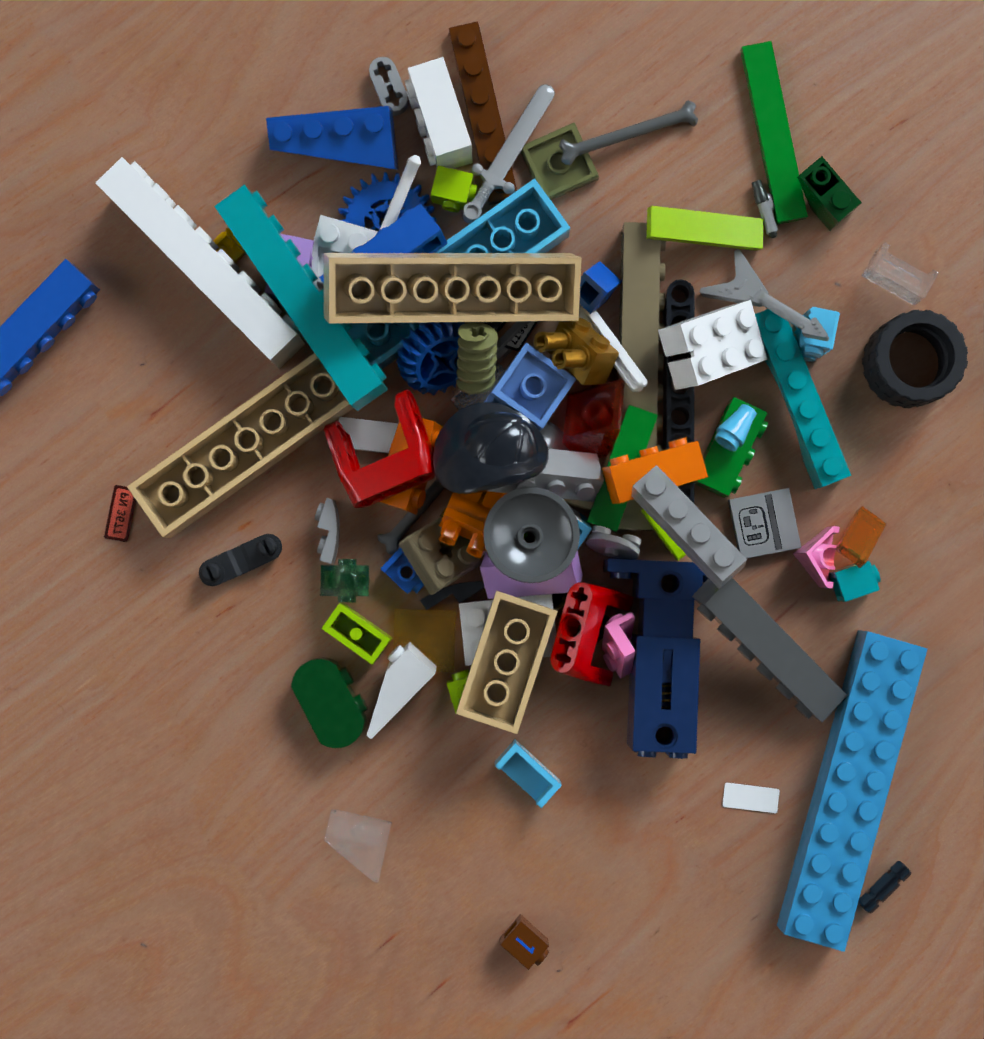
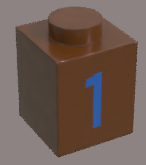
M521 914L500 937V945L528 970L534 963L537 966L540 965L549 953V950H547L549 947L548 938Z

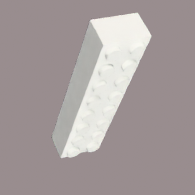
M121 157L96 182L117 206L279 369L305 345L300 338L302 334L287 314L281 318L279 314L282 311L265 292L261 296L258 295L261 289L243 270L238 274L237 271L240 268L222 249L218 252L215 251L219 247L200 226L194 230L197 225L179 205L176 206V203L135 161L130 165Z

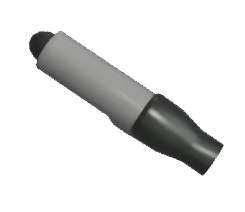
M761 180L751 183L754 199L763 219L766 234L771 238H776L778 228L772 212L774 210L772 197L764 189Z

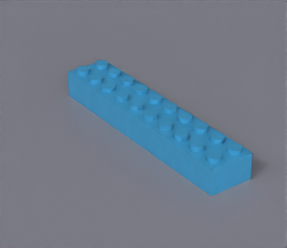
M858 630L842 687L847 696L836 708L777 922V927L784 935L845 952L928 648L872 632Z

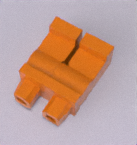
M487 491L480 504L478 501L482 492L465 495L453 492L439 524L442 527L439 541L449 546H454L459 535L470 540L466 552L474 557L481 558L486 551L483 538L486 518L494 504L507 493Z

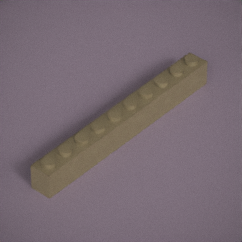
M624 222L621 229L620 280L622 282L620 284L619 342L647 379L648 384L642 391L633 392L618 373L620 387H618L617 434L628 405L657 414V402H662L663 384H658V372H663L664 356L663 354H658V345L661 342L658 330L664 328V323H659V311L663 312L665 306V294L660 293V281L665 280V263H660V251H665L666 241L646 239L647 223ZM657 414L658 417L647 448L657 446L658 451H661L662 446L656 444L657 433L662 432V414ZM634 499L628 501L618 530L652 531L654 529L640 512L643 508Z

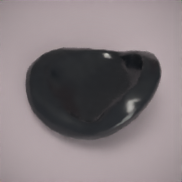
M490 402L467 406L452 415L440 430L433 452V466L436 479L449 491L463 495L481 493L536 477L546 468L549 460V449L546 440L539 429L527 417L508 406Z

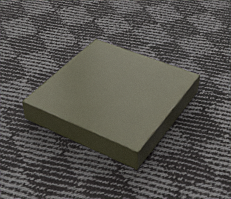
M575 122L526 143L520 152L532 179H536L551 201L599 180L598 172L589 153L577 156L571 165H565L561 161L563 151L560 149L559 144L562 139L574 144L583 141Z

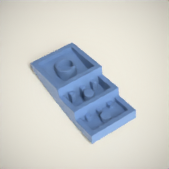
M525 343L483 402L499 403L515 409L527 417L540 431L544 428L576 378L564 369H557L549 358L528 343Z

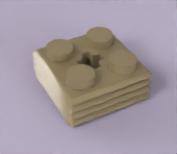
M442 517L407 536L399 543L400 548L430 595L435 594L482 564L481 558L474 557L466 552L470 542L469 539L459 535L454 546H449L439 541L442 528L439 524Z

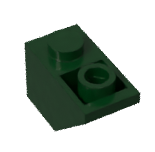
M823 156L797 177L811 210L829 231L849 216L862 203Z

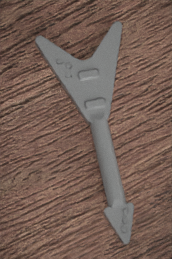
M739 249L734 251L736 271L734 280L700 289L701 295L707 298L735 303L751 300L752 306H764L800 328L804 337L822 341L829 340L828 334L817 318L814 317L810 320L769 295L767 289Z

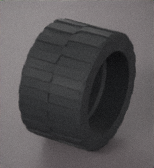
M911 310L908 313L904 312L879 327V330L871 335L868 344L864 348L862 365L864 367L863 374L865 379H867L868 386L878 395V398L895 407H920L945 397L946 394L951 393L956 388V385L961 382L968 364V349L965 345L963 334L959 332L954 322L949 321L946 316L934 313L931 310ZM905 332L916 333L926 338L933 345L938 356V371L934 381L928 386L921 388L909 386L902 382L892 370L889 350L892 341L898 335Z

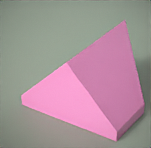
M837 526L826 527L793 553L820 588H833L834 582H828L829 569L835 570L834 555L838 545H832L833 534L839 533L840 527Z

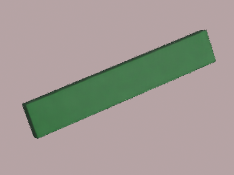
M772 41L742 46L740 52L769 193L774 203L773 212L776 225L804 220L808 215L802 187L797 178L799 171Z

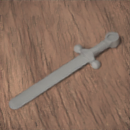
M544 84L537 89L489 169H483L478 163L472 166V174L475 176L480 175L484 183L473 201L464 206L462 217L466 223L471 224L481 217V209L494 189H503L506 194L514 192V184L503 179L554 98L555 91L550 85Z

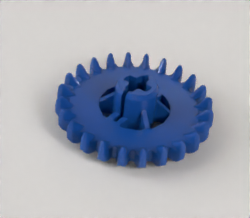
M384 172L382 181L379 182L375 174L372 173L370 185L363 179H360L361 191L351 186L350 190L354 198L343 197V201L348 208L338 209V212L346 217V219L340 221L365 228V220L367 218L374 225L370 229L379 231L382 225L380 219L385 218L389 208L388 202L392 201L401 179L400 174L396 173L393 181H390L387 172ZM420 184L413 189L410 187L402 207L404 209L400 211L398 219L405 211L413 209L420 203L429 215L434 212L435 207L433 205L425 206L430 199L429 194L419 197L422 191ZM381 202H384L383 205L378 206L376 209L372 208L373 206Z

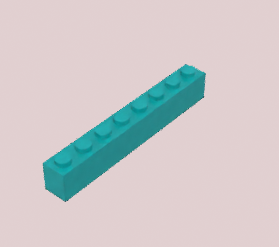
M244 184L214 207L349 404L359 411L388 390L383 383L387 378L377 363L373 365L369 363L365 356L370 352L359 337L354 340L348 332L352 329L350 323L329 324L324 318V288L319 290L314 283L318 277L308 263L302 266L297 258L301 255L300 251L291 239L284 240L280 234L284 231V228L273 214L268 217L264 211V208L268 205L259 192L256 190L252 193Z

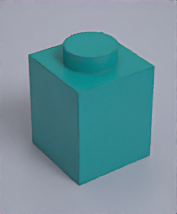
M861 561L829 572L830 581L834 582L833 589L838 602H846L880 590L878 585L881 582L879 571L875 565H871L870 561Z

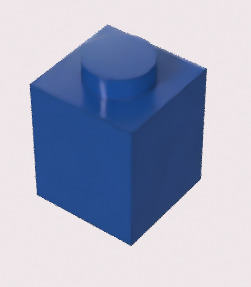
M599 261L581 276L579 304L590 314L606 303L622 281Z

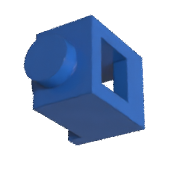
M401 548L380 568L407 594L412 590L417 594L424 587V584ZM409 566L412 569L413 574L410 578H404L401 575L403 567Z

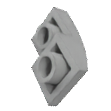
M326 498L325 504L320 502L315 520L319 521L318 528L328 530L329 532L327 536L321 537L317 553L321 554L320 561L335 564L340 539V520L336 501Z

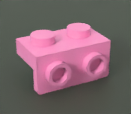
M632 612L624 616L623 614L613 616L607 621L604 629L602 650L605 655L603 657L608 668L612 672L616 671L620 679L631 673L635 656V649L629 641L632 637L635 616Z

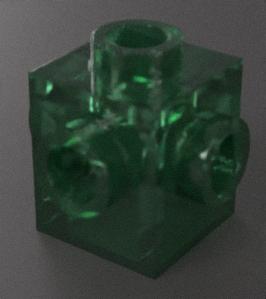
M338 559V565H321L320 596H338V602L348 603L356 602V596H369V565H357V559Z

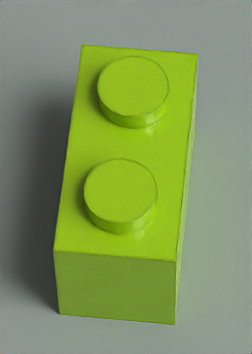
M344 602L338 604L321 628L372 665L378 660L393 639V637Z

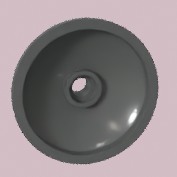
M525 487L507 493L494 504L484 524L483 538L488 557L501 573L519 582L540 583L558 576L570 565L579 546L580 532L576 516L565 500L543 488ZM525 533H532L535 541L527 543L524 540Z

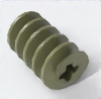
M480 322L465 323L458 329L460 337L458 338L459 348L457 355L459 358L457 359L458 379L456 384L465 393L481 394L489 391L495 384L498 335L495 329L487 324Z

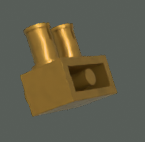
M579 318V321H559L555 332H538L534 338L535 348L539 349V352L547 351L552 355L553 365L557 369H566L582 385L605 384L619 355V352L610 345V341L606 337L599 335L591 328L590 322L583 318Z

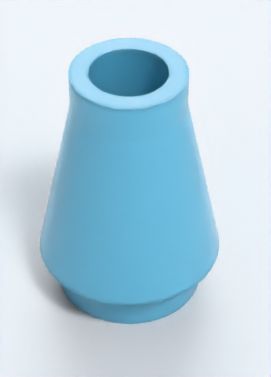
M741 404L738 410L716 429L715 440L717 443L733 452L738 447H742L751 424L757 415L756 411L746 404Z

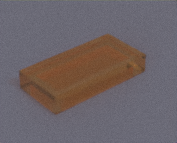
M861 506L855 512L835 550L861 568L867 562L886 523L864 506Z

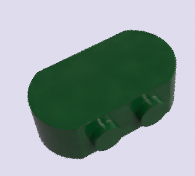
M322 657L312 659L301 665L293 676L291 688L320 744L329 748H344L355 742L364 731L367 722L365 711L368 710V707L361 694L355 695L350 685L354 683V680L346 666L341 668L337 661Z

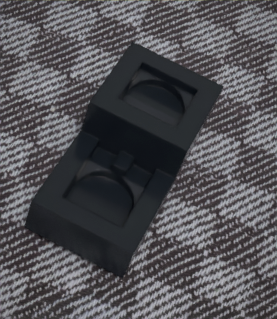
M482 581L459 583L445 587L433 595L429 594L420 601L425 609L428 610L453 593L457 601L461 603L484 588L485 585Z

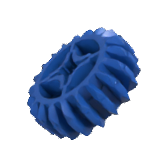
M464 322L419 323V327L415 331L409 329V338L401 339L404 347L397 349L399 358L396 362L400 375L411 388L418 390L423 395L428 392L433 396L438 390L445 393L449 386L456 388V380L458 379L457 359L459 358L457 350L459 348L458 338L460 337L458 329L461 325L465 324Z

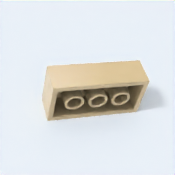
M496 590L456 714L518 734L558 612L557 610Z

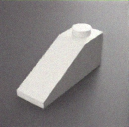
M411 642L404 648L401 645L397 646L387 658L390 662L367 732V736L370 739L435 675L437 666Z

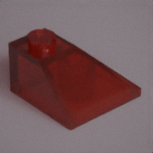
M623 379L568 394L562 443L569 451L597 454L598 459L608 456L621 429L625 386Z

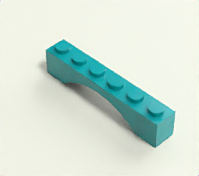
M769 309L755 314L768 358L765 362L772 372L788 408L799 441L803 462L814 489L850 477L851 473L790 323Z

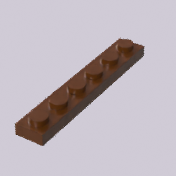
M477 21L450 27L449 34L479 164L483 169L488 170L506 140ZM511 166L503 180L513 183L515 186L514 192H516L517 187ZM494 189L488 198L489 205L498 204L512 194H506L503 189Z

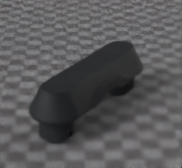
M274 534L261 535L203 562L199 568V577L207 586L220 585L275 560L282 552V543Z

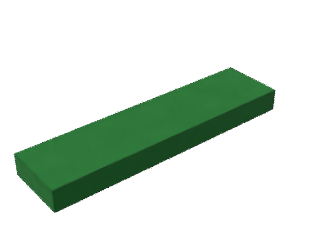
M628 405L609 459L628 454L629 460L640 457L639 451L647 448L658 415ZM608 460L607 466H610L611 463L610 460ZM605 478L593 502L587 522L617 532L628 501L612 504Z

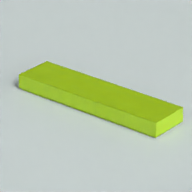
M650 206L647 208L646 239L759 251L763 249V219Z

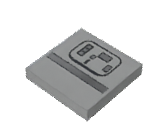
M789 488L728 500L737 549L745 558L801 548Z

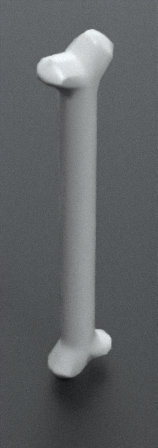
M414 155L408 158L380 230L384 227H389L397 221L421 164L419 156Z

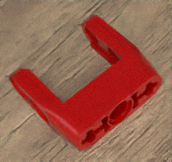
M409 389L397 393L394 403L408 448L360 468L351 437L344 430L340 422L334 421L324 427L325 436L339 479L355 508L371 506L435 477L432 445L418 404Z
M584 582L574 584L568 591L550 661L554 670L584 681L611 686L613 672L591 666L606 606L610 605L629 612L634 597ZM581 624V631L577 635L578 626Z

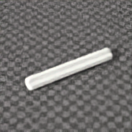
M579 304V318L590 322L591 328L599 335L606 337L610 341V345L619 352L614 367L633 392L642 391L648 384L642 372L598 312L595 310L590 314Z

